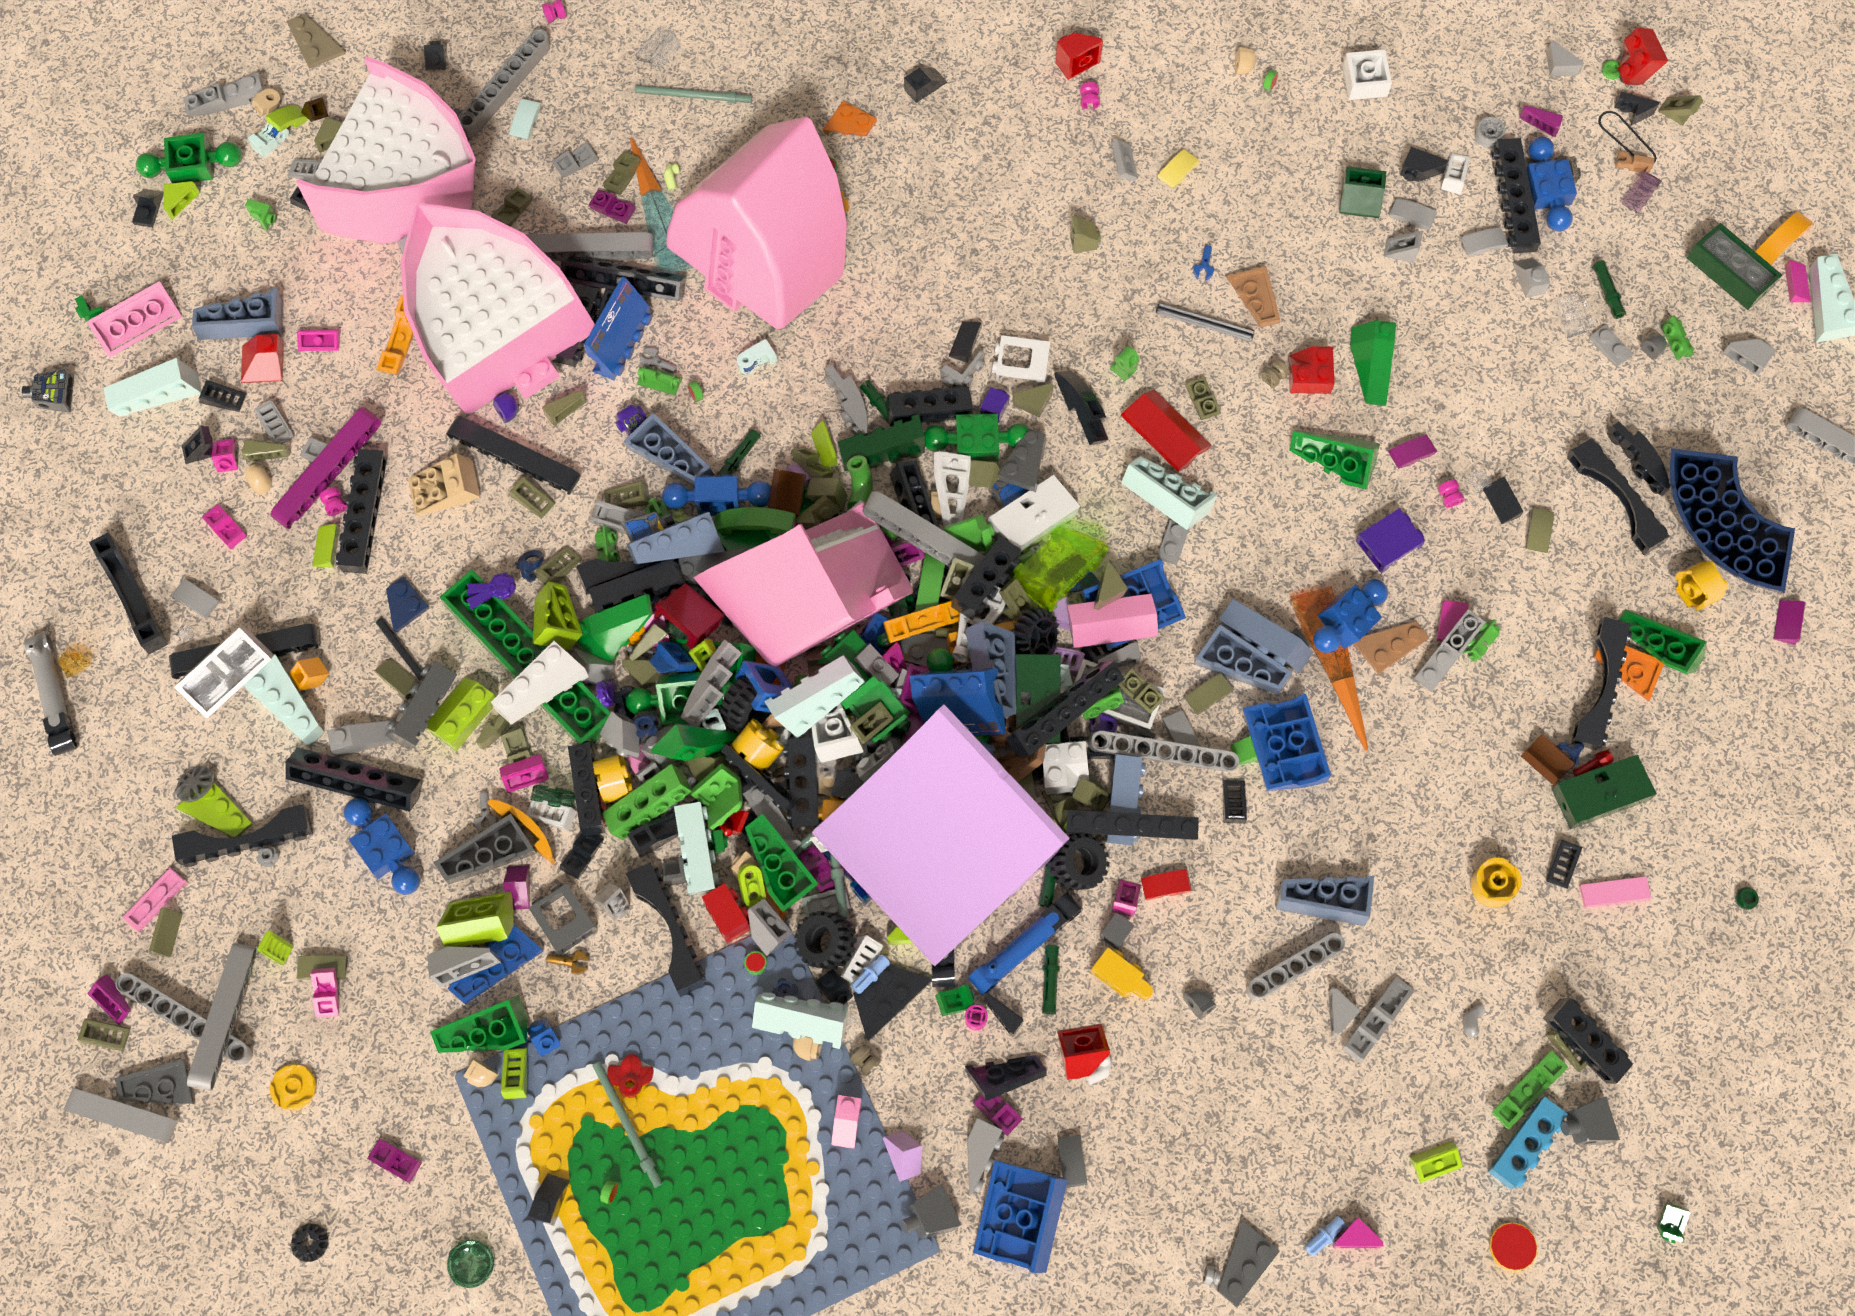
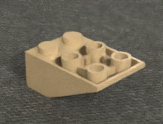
M457 453L408 478L415 516L467 504L480 497L473 461Z

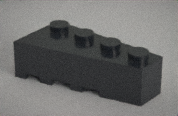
M673 559L589 588L588 590L596 612H601L645 594L650 596L652 605L662 598L669 597L674 588L677 587L679 589L686 581L681 573L680 566Z

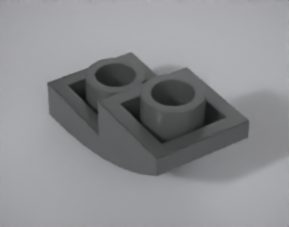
M1081 1135L1058 1138L1062 1176L1068 1179L1066 1188L1088 1185Z

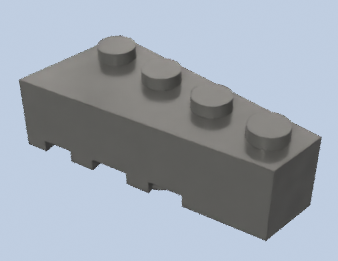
M433 661L431 664L426 663L420 672L423 676L419 683L415 681L409 690V693H411L407 701L403 700L398 707L399 715L396 719L392 718L386 726L388 732L385 736L406 749L416 747L419 742L416 736L419 737L428 726L426 720L435 714L439 707V699L442 700L457 676L456 673L437 661Z
M509 814L441 857L434 864L448 884H452L535 855L536 852L512 815Z

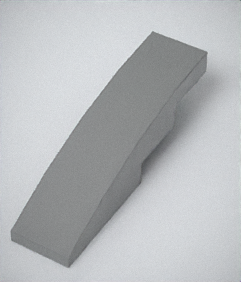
M725 639L699 676L681 715L682 719L694 727H698L724 695L720 692V689L732 676L733 673L729 669L742 654Z
M1396 976L1342 1050L1361 1063L1415 990Z

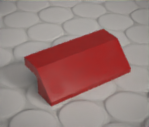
M1155 389L1141 395L1120 415L1178 472L1190 466L1197 455L1206 452L1212 446Z

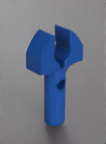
M1209 245L1204 247L1201 264L1194 265L1193 274L1197 280L1203 268L1207 273L1205 281L1213 276L1214 268L1209 266L1212 247Z

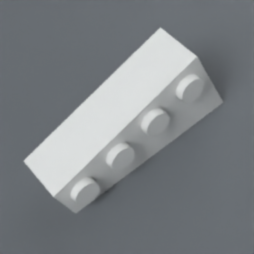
M553 641L491 703L495 710L512 724L534 711L537 706L552 700L555 695L562 691H567L573 687V684L580 680H585L588 678V674L581 664Z
M841 703L812 726L814 748L821 763L863 752L857 736L849 727L851 724Z

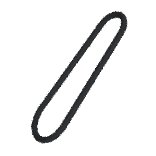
M1606 111L1599 116L1598 123L1601 129H1603L1610 137H1612L1618 144H1620L1627 152L1634 156L1635 154H1633L1626 146H1624L1601 124V118L1605 114L1612 113L1618 116L1623 121V123L1653 154L1654 163L1656 162L1657 157L1654 151L1644 142V140L1632 129V127L1618 113L1613 111Z

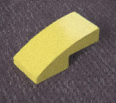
M1183 149L1159 173L1158 178L1174 188L1183 181L1188 172L1196 167L1199 159Z

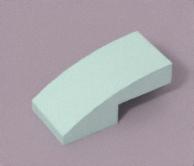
M521 98L509 132L510 136L526 140L530 139L534 122L538 119L541 103Z

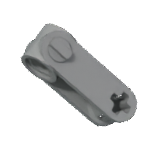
M595 500V508L588 521L600 527L605 525L613 531L627 535L620 522L646 513H637L613 504Z

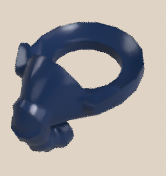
M531 550L521 555L518 562H515L517 569L521 571L522 577L527 582L531 583L536 580V575L531 572L542 564L544 556L539 550ZM530 557L539 558L534 564L526 561Z
M1562 742L1556 745L1561 750H1565L1570 754L1571 759L1575 762L1573 767H1576L1579 762V755L1584 749V744Z

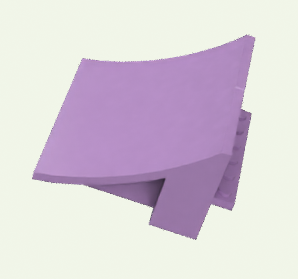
M945 705L939 708L877 772L812 832L934 966L962 942L1009 896L1012 897L1032 879L1070 839Z

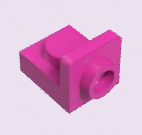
M234 438L213 442L211 458L218 473L238 470V464L235 459L236 442Z

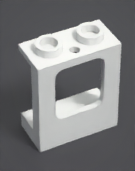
M1001 335V342L996 343L995 349L998 361L993 362L992 373L996 374V380L999 381V376L1036 380V386L1045 385L1050 342ZM1011 345L1031 348L1030 367L1019 368L1003 365L1004 347Z

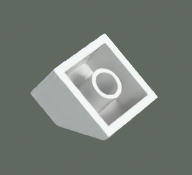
M1374 50L1346 53L1342 68L1348 99L1387 97L1392 81L1386 51Z
M1086 741L1046 745L1043 762L1046 795L1071 793L1075 791L1080 779L1084 778L1089 781Z

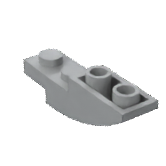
M256 72L223 87L219 83L214 84L183 99L189 116L209 115L251 104L250 98L256 96L265 88L261 75Z
M831 364L825 368L826 377H824V380L829 388L833 387L836 390V397L841 403L840 415L845 423L849 422L853 428L851 429L854 435L865 433L867 436V413L861 393L851 376L842 379Z
M1468 609L1414 680L1432 692L1486 622Z

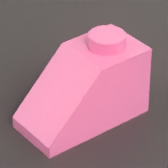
M838 1095L832 1145L855 1149L862 1106L861 1098Z

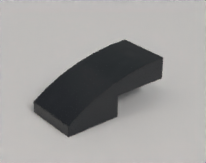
M581 833L573 843L570 853L560 864V870L579 880L604 839L597 835L584 837Z

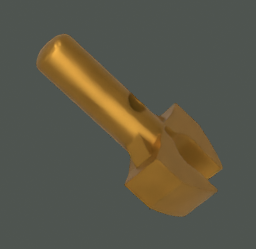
M575 951V955L572 957L548 954L546 957L547 963L569 966L572 969L571 973L576 975L582 974L588 969L587 967H578L574 962L578 960L590 961L582 951Z

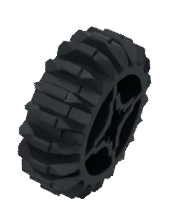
M1032 607L1022 611L1021 616H1017L1018 621L1013 623L1014 630L1012 631L1015 634V655H1053L1052 651L1057 649L1055 645L1059 641L1057 635L1060 632L1057 630L1059 626L1056 622L1057 617L1053 616L1052 612L1041 607Z

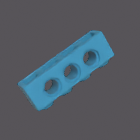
M1545 1096L1539 1099L1488 1170V1173L1510 1190L1516 1186L1520 1188L1527 1179L1525 1173L1529 1168L1534 1169L1541 1158L1538 1155L1542 1150L1546 1151L1554 1141L1551 1137L1555 1131L1557 1133L1561 1131V1123L1564 1122L1568 1114ZM1538 1121H1543L1546 1124V1132L1538 1128ZM1525 1139H1530L1533 1142V1150L1526 1148ZM1513 1157H1516L1520 1160V1169H1517L1512 1165Z

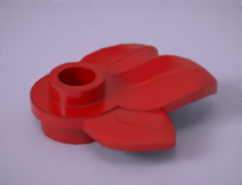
M634 1053L627 1055L623 1059L621 1066H608L610 1082L618 1086L620 1093L628 1098L637 1096L641 1092L642 1086L651 1082L654 1074L653 1067H642L639 1057ZM628 1083H634V1086L631 1088L627 1087L626 1085Z

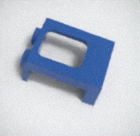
M744 660L735 676L736 680L748 677L757 691V695L751 704L754 710L770 712L764 701L769 698L774 700L781 696V691L788 687L790 690L793 689L784 672L778 666ZM776 677L778 678L782 686L773 684Z

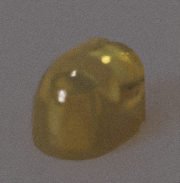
M77 650L60 654V658L56 659L67 678L77 675L90 666V660L86 655Z

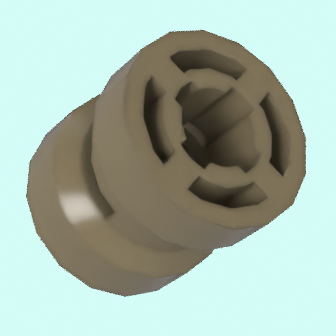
M1275 359L1270 364V368L1264 369L1260 376L1271 388H1275L1280 383V380L1285 379L1290 372L1282 361Z
M866 1044L861 1046L850 1058V1062L854 1066H859L861 1072L866 1077L871 1073L870 1070L874 1066L877 1067L882 1061L877 1055H873L870 1052V1048Z

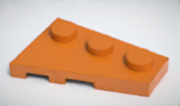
M1625 645L1624 651H1627V656L1624 664L1621 663L1620 671L1622 672L1621 680L1645 700L1650 701L1664 664L1651 655ZM1597 648L1594 658L1603 665Z

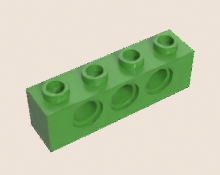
M670 764L602 814L610 834L624 840L628 838V833L650 822L659 814L666 812L669 807L683 800L692 790L684 772Z

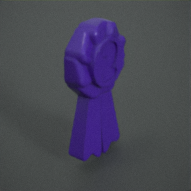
M504 572L494 575L489 584H467V595L472 597L466 601L470 604V608L474 609L493 596L499 599L509 598L516 590L515 580Z
M614 678L610 679L608 683L607 681H601L596 684V698H599L605 708L615 703L614 693L616 692L614 690L617 689Z

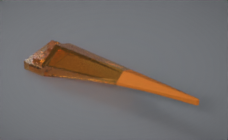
M1332 586L1293 596L1290 598L1296 618L1339 697L1364 750L1367 751L1368 744L1348 647L1344 649L1340 645L1332 653H1323L1315 647L1313 642L1316 630L1325 626L1317 615L1335 598Z

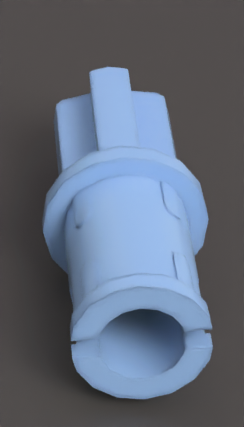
M879 954L868 967L863 968V972L852 982V989L858 994L862 993L872 981L878 980L877 976L890 965L889 960L884 955Z
M1336 1216L1323 1229L1320 1228L1318 1230L1319 1233L1305 1245L1306 1251L1311 1256H1314L1327 1244H1332L1333 1239L1347 1228L1345 1222L1339 1216Z

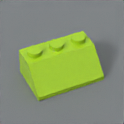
M464 677L436 710L435 714L427 721L428 726L426 730L457 752L492 710L493 705L491 702L496 697L478 682Z
M508 891L449 902L436 926L444 947L481 945L485 942L503 941L508 938L514 926L512 893Z

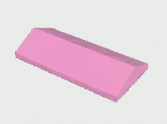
M159 281L87 321V324L110 358L182 316ZM176 314V316L170 318L169 320H167V321L161 323L160 325H158V326L152 328L151 330H149V331L145 332L144 334H142V335L136 337L135 339H133V340L127 342L126 344H124V345L118 347L117 349H115V350H113V351H110L111 349H113V348L119 346L120 344L126 342L127 340H129V339L135 337L136 335H138V334L144 332L145 330L151 328L152 326H154V325L160 323L161 321H163V320L169 318L170 316Z
M1152 594L1119 598L1099 610L1094 609L1095 602L1067 605L1073 648L1158 636L1157 612Z

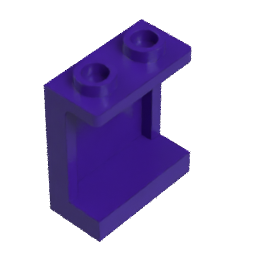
M1398 508L1361 532L1356 542L1382 574L1389 569L1390 565L1416 548L1418 550L1422 548L1425 539L1423 533L1413 526L1410 517Z

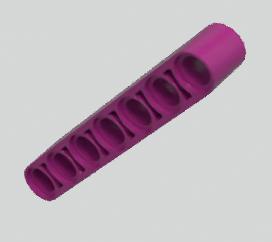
M365 407L357 410L273 507L270 516L286 529H291L294 521H298L320 497V493L328 488L358 453V449H361L381 425V419Z

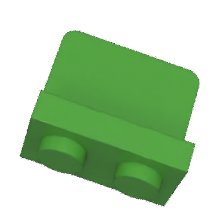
M983 514L943 528V531L978 552L984 551L985 555L996 542L995 539L992 540L991 536L995 535L991 523H986Z
M722 763L691 789V796L707 807L708 827L712 830L717 826H721L732 813L739 811L743 803L741 777Z

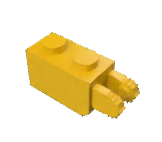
M1107 948L1093 966L1091 973L1123 997L1130 996L1133 993L1141 998V1000L1147 1001L1151 998L1154 989L1143 980L1145 974L1142 973V968L1134 962L1128 963L1123 959L1124 955L1118 950Z

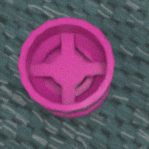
M554 0L551 4H541L548 24L554 22L557 18H566L561 0Z
M1086 82L1080 86L1082 108L1088 109L1087 104L1091 103L1093 104V109L1100 106V97L1098 96L1100 92L1097 83Z
M1457 480L1447 481L1437 488L1440 495L1444 496L1443 503L1446 508L1460 505L1465 501L1463 493L1458 490L1460 486Z
M328 488L320 493L321 502L326 505L325 511L328 516H335L346 511L347 505L341 499L342 494L339 488Z
M981 1005L970 1006L965 1013L967 1027L971 1030L979 1031L986 1026L988 1019L986 1009Z

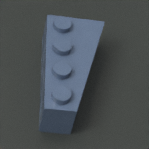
M270 289V292L260 294V292L251 294L252 297L241 300L239 297L234 298L225 304L219 302L193 309L192 328L198 340L244 338L266 334L281 335L283 300L278 289Z
M654 413L623 441L630 451L695 486V477L702 475H711L713 477L715 475L710 466Z
M703 512L626 543L635 564L725 552L709 512Z
M1232 599L1219 618V621L1226 629L1236 633L1247 643L1253 644L1258 650L1272 656L1273 660L1283 666L1286 665L1298 674L1313 654L1312 650L1301 638L1235 599Z
M985 621L966 628L965 632L972 668H998V674L993 682L995 701L1003 707L1004 718L1016 714L1014 632Z
M1222 625L1218 626L1195 659V665L1219 674L1222 673L1224 676L1276 695L1281 693L1292 676L1290 670Z
M1116 754L1113 759L1115 766L1111 779L1110 812L1141 814V806L1137 805L1138 797L1142 798L1144 785L1140 784V776L1145 775L1146 763L1142 762V757ZM1106 835V843L1133 846L1134 841L1138 842L1137 836Z
M1351 876L1341 879L1325 877L1324 879L1316 880L1312 878L1283 879L1278 890L1276 910L1365 926L1370 918L1375 876H1366L1365 878Z

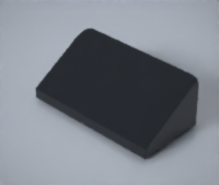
M962 321L949 357L968 363L982 328L981 322Z
M1505 477L1483 488L1501 525L1521 517L1523 509Z

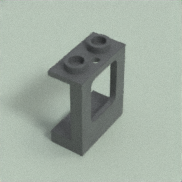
M567 883L557 885L551 890L549 895L544 898H537L532 902V906L529 907L532 915L559 956L597 932V929ZM564 896L575 912L576 917L560 929L553 930L541 910Z

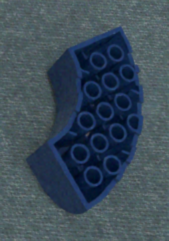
M1671 448L1670 484L1673 500L1678 515L1695 544L1710 560L1732 576L1765 590L1785 593L1795 528L1786 527L1766 519L1750 504L1740 486L1737 456Z

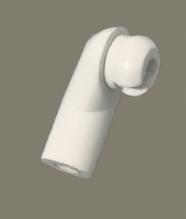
M1109 1056L1090 1076L1086 1077L1089 1085L1109 1076L1112 1066V1060Z

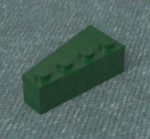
M919 414L911 416L912 420L905 423L902 420L896 421L891 428L884 429L879 427L874 429L870 435L866 436L865 433H861L838 441V450L844 471H849L847 462L852 457L859 455L866 458L871 468L878 467L883 462L896 463L902 458L909 456L910 458L920 457L922 453H925V435Z

